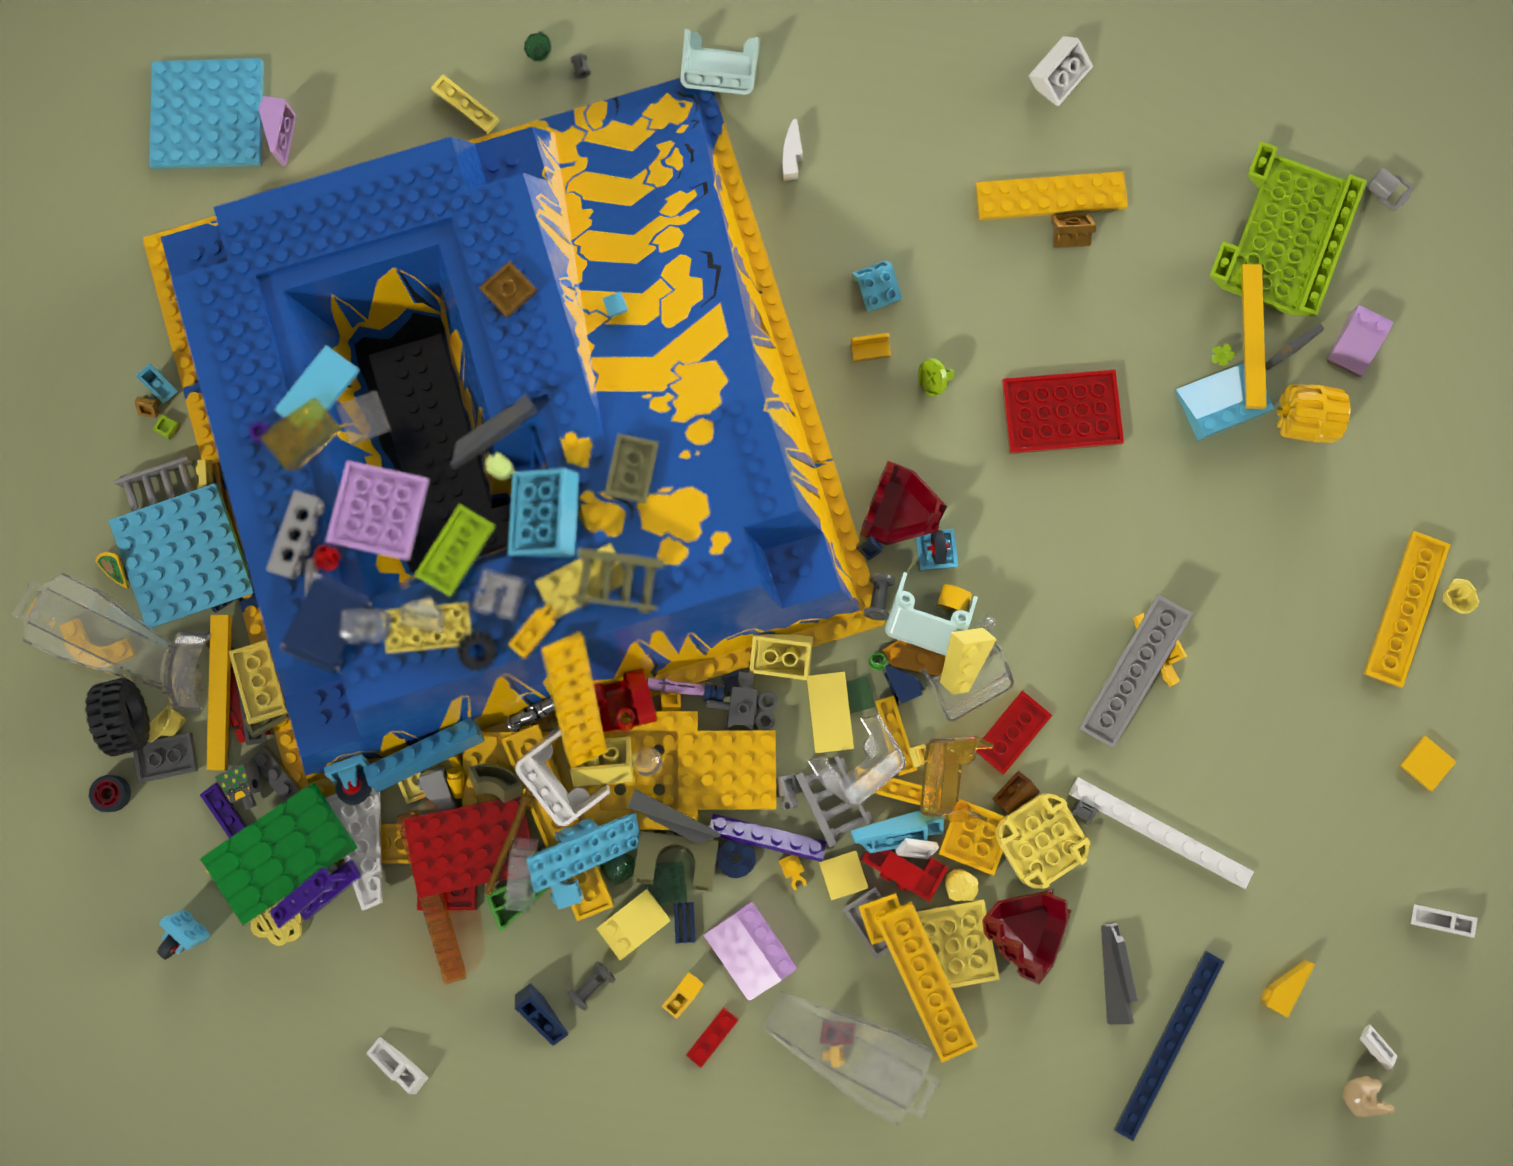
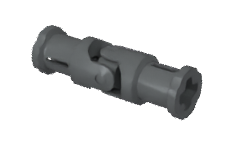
M552 695L546 700H540L528 708L520 710L514 716H508L506 718L508 728L513 732H517L521 727L529 726L534 721H539L549 716L551 712L555 711Z

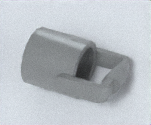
M1384 168L1374 176L1366 189L1379 197L1378 201L1391 211L1397 210L1400 205L1403 206L1414 188L1399 175L1395 177ZM1401 183L1408 190L1401 195L1396 205L1393 206L1386 199Z

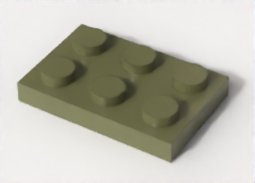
M617 434L605 496L646 504L659 442Z

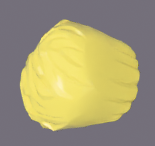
M1453 579L1447 590L1443 593V602L1449 608L1461 614L1474 611L1478 607L1479 600L1476 593L1477 590L1473 584L1464 579Z
M957 868L949 871L944 877L945 888L950 899L954 901H973L978 893V881L969 872Z

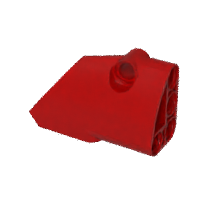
M643 668L624 673L623 681L605 686L601 683L593 684L603 733L618 730L628 732L633 727L657 722L655 708ZM629 718L631 719V721L628 723H624L621 721V719Z

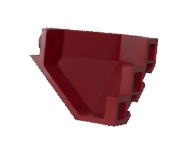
M887 461L859 535L866 538L872 535L877 542L890 545L938 532L940 520L947 505L915 471Z
M1053 889L996 902L982 919L984 935L988 940H994L999 946L997 950L1008 962L1012 961L1018 968L1017 973L1022 978L1040 984L1055 964L1072 910L1068 909L1067 900L1053 895Z

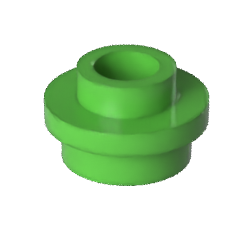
M881 652L873 653L869 658V666L873 670L880 671L888 665L887 657Z

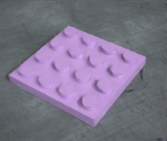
M347 461L326 542L409 561L430 480L420 476Z

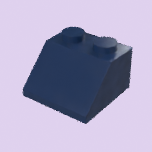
M890 666L882 670L898 706L923 695L922 690L924 688L920 679L916 680L915 676Z

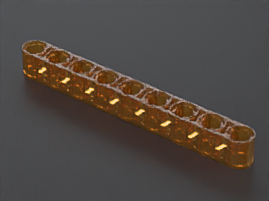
M418 810L397 815V823L412 875L413 871L403 819L419 816ZM440 893L419 898L444 983L447 985L466 979L465 966L444 894Z

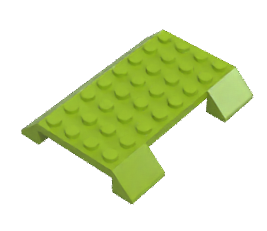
M1260 141L1247 174L1259 190L1238 245L1235 246L1222 241L1209 277L1221 289L1242 297L1241 266L1243 264L1262 265L1263 305L1291 316L1316 317L1321 308L1367 180L1351 174L1344 180L1276 155L1278 147Z

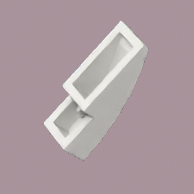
M793 119L784 143L783 182L798 180L797 162L803 159L797 119Z
M1414 904L1411 924L1475 938L1478 918Z
M380 1037L366 1053L391 1080H396L408 1094H417L428 1080V1077L414 1063Z

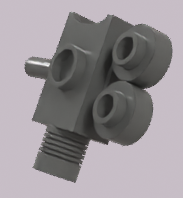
M739 671L737 686L731 687L730 702L707 700L706 702L707 708L728 710L727 727L729 728L733 725H744L749 730H753V724L755 723L759 729L769 730L775 723V718L769 711L776 707L777 697L769 691L762 692L757 696L758 689L753 688L752 685L754 673ZM766 697L770 698L769 704H764L763 702ZM757 704H758V706H759L763 711H760V712L757 713V715H756ZM767 717V723L763 724L761 718Z

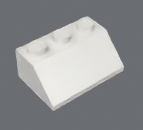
M1063 36L1031 72L1029 78L1038 92L1056 106H1059L1092 69L1093 65L1079 38Z

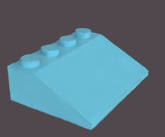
M1244 363L1175 390L1197 441L1264 416L1274 409L1267 391V407L1265 409H1245Z
M565 468L513 472L508 555L569 557L575 555L579 473Z

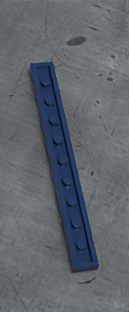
M1204 951L1114 1128L1117 1133L1134 1141L1225 961Z

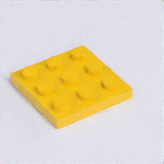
M958 798L938 854L994 876L1003 853L996 839V828L1005 816Z

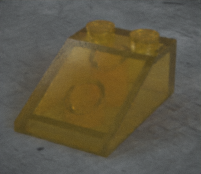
M314 397L274 424L260 439L286 470H299L342 429Z

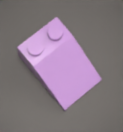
M263 96L262 102L259 104V113L270 152L282 167H286L297 115L285 99Z
M1358 305L1350 312L1327 361L1362 377L1386 339L1393 321Z

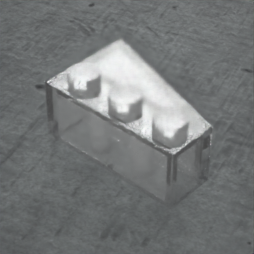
M518 837L514 839L509 855L505 910L529 912L531 904H535L536 893L533 892L526 858L537 854L539 843L537 839Z

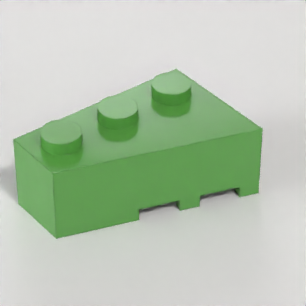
M527 875L493 890L492 895L486 894L485 897L500 932L550 887L534 892L530 875Z

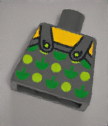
M256 760L243 763L215 776L230 803L242 800L245 810L257 806L253 795L261 792L263 786Z

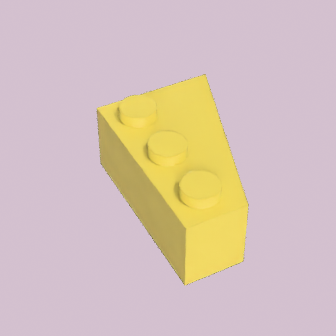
M984 628L951 632L940 683L952 695L969 692L997 639Z

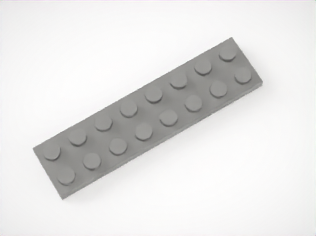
M1157 594L1081 723L1080 730L1114 749L1192 617V612Z

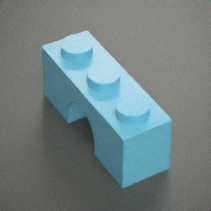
M552 845V846L543 848L541 851H544V850H546V849H548V848H551V847H553V846H555V845ZM578 879L572 881L563 880L551 886L553 892L551 893L552 902L554 905L557 904L558 910L581 903L584 898Z

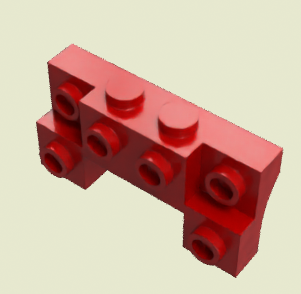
M866 850L861 858L863 862L881 872L879 876L889 882L892 879L897 882L896 887L902 891L907 892V890H910L928 902L931 901L948 870L947 866L932 857L929 858L922 870L891 850L874 853Z

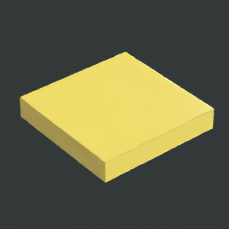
M856 850L819 862L831 900L868 889Z

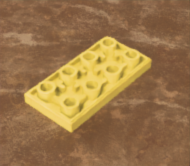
M468 602L383 611L386 653L457 647L460 644L458 642L459 639H463V635L465 633L469 635V631H471Z

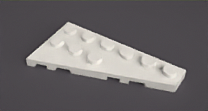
M372 788L369 797L358 805L343 803L337 794L327 797L326 800L358 847V849L344 857V861L353 860L362 876L353 883L362 911L383 903L380 792Z

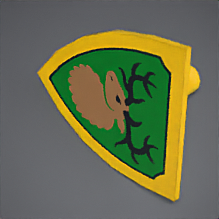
M111 552L100 553L95 562L101 570L115 583L128 589L129 585L123 570L125 566L123 561L120 560L119 555Z

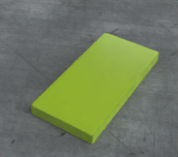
M459 504L414 576L452 598L496 526Z

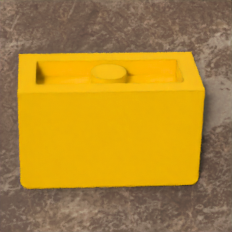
M889 333L853 337L851 339L853 362L890 357Z

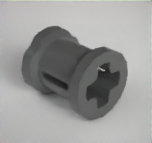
M583 53L575 54L571 57V63L575 67L574 75L579 79L586 78L591 74L586 64L587 57Z
M1079 799L1075 803L1071 814L1073 816L1077 815L1086 820L1087 824H1090L1096 815L1097 809L1088 807Z

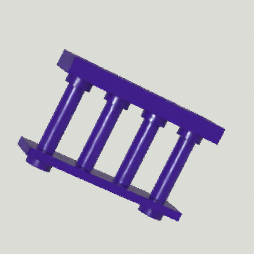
M353 860L345 862L331 875L328 874L325 867H322L273 907L269 913L278 929L299 913L304 920H308L362 876Z

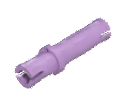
M647 677L646 679L649 690L662 691L664 694L671 692L704 696V684L670 681L669 678L661 680Z

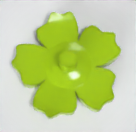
M1224 343L1222 347L1218 345L1212 349L1215 354H1212L1211 360L1214 363L1219 362V365H1228V360L1231 361L1235 357V352L1231 351L1229 344Z

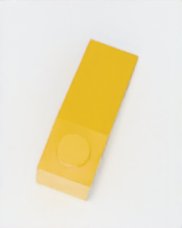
M1304 960L1271 983L1268 988L1263 990L1260 1003L1288 1018L1315 964Z

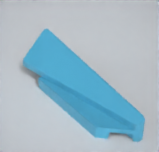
M931 806L851 830V836L856 844H861L870 853L897 848L905 838L928 841V835L944 834V818L937 806Z

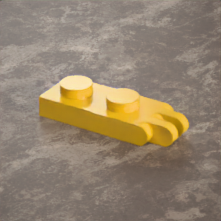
M549 604L543 609L538 608L508 644L522 658H527L555 624L553 619L558 612L552 610L548 615L547 613L552 608Z

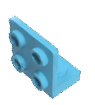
M887 260L852 273L854 281L859 284L865 308L868 312L902 299L893 266Z

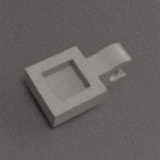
M795 774L777 777L776 783L779 797L784 796L782 800L783 810L798 807L795 793H798Z

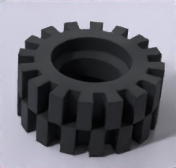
M473 630L469 631V635L465 633L463 635L464 638L459 639L458 642L460 644L457 645V655L465 668H469L471 671L476 669L477 672L481 671V668L486 670L489 664L491 666L494 664L493 659L496 660L497 658L496 653H498L496 644L486 632L482 633L481 630H477L475 633ZM477 643L484 645L485 652L481 657L473 658L469 655V649L472 645Z

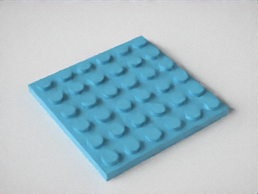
M261 58L153 61L149 166L152 169L262 166V120L259 113V104L263 99V60Z
M218 483L108 520L147 629L255 593L249 570Z

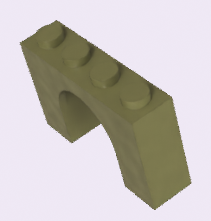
M655 830L640 831L633 876L634 882L654 885L656 865L659 857L669 849L679 848L687 851L695 861L693 890L712 892L718 852V841H715V838L697 844L686 837L676 836V833L673 832L658 834Z

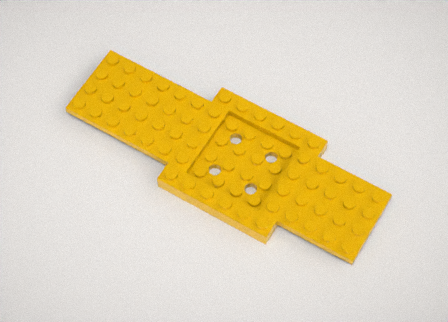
M655 711L657 722L633 727L628 732L621 730L604 732V739L631 737L633 782L607 784L610 793L580 815V821L591 818L598 826H602L634 812L637 815L639 830H670L647 818L645 813L627 807L635 789L697 821L698 810L776 809V730L698 731V711ZM622 718L621 721L624 723H628L631 721V719ZM545 731V732H542V733H543V735H544V737H545L546 735H548V734H549L550 732H552V731ZM482 732L485 741L463 751L465 784L462 807L500 799L494 794L476 793L469 779V767L478 764H495L505 767L515 774L501 739L517 732ZM560 735L550 742L553 747L552 757L569 793L577 787L573 786L570 766L567 762L562 736ZM656 745L664 747L665 752L663 755L658 756L654 753ZM605 784L578 787L586 789L592 795ZM656 784L664 786L665 792L662 795L654 792ZM616 785H624L626 788L625 794L618 795L615 792Z

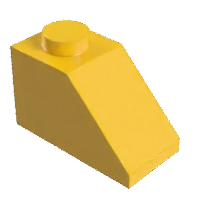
M688 972L661 1007L677 1019L693 1001L704 984Z

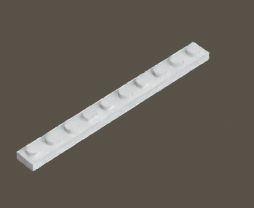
M1079 777L1076 778L1068 795L1075 799L1082 800L1088 806L1096 808L1101 813L1243 889H1246L1254 871Z

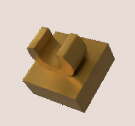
M148 395L135 399L134 403L138 415L152 418L158 417L159 401L156 396L154 399H149Z

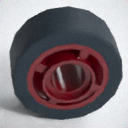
M105 775L97 778L89 789L90 803L101 812L119 811L128 804L131 798L129 783L124 778L116 775ZM109 789L112 790L111 798L108 797Z

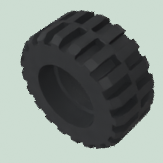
M118 678L95 684L87 692L88 697L85 699V713H87L86 720L89 724L90 734H92L93 741L98 745L99 750L109 756H118L141 750L148 743L147 740L150 737V719L147 713V706L144 703V697L141 695L139 688L136 687V684L127 678Z

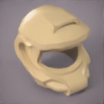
M1364 1076L1347 1082L1343 1088L1342 1098L1355 1116L1384 1115L1395 1111L1393 1105L1376 1098V1094L1382 1087L1380 1080Z

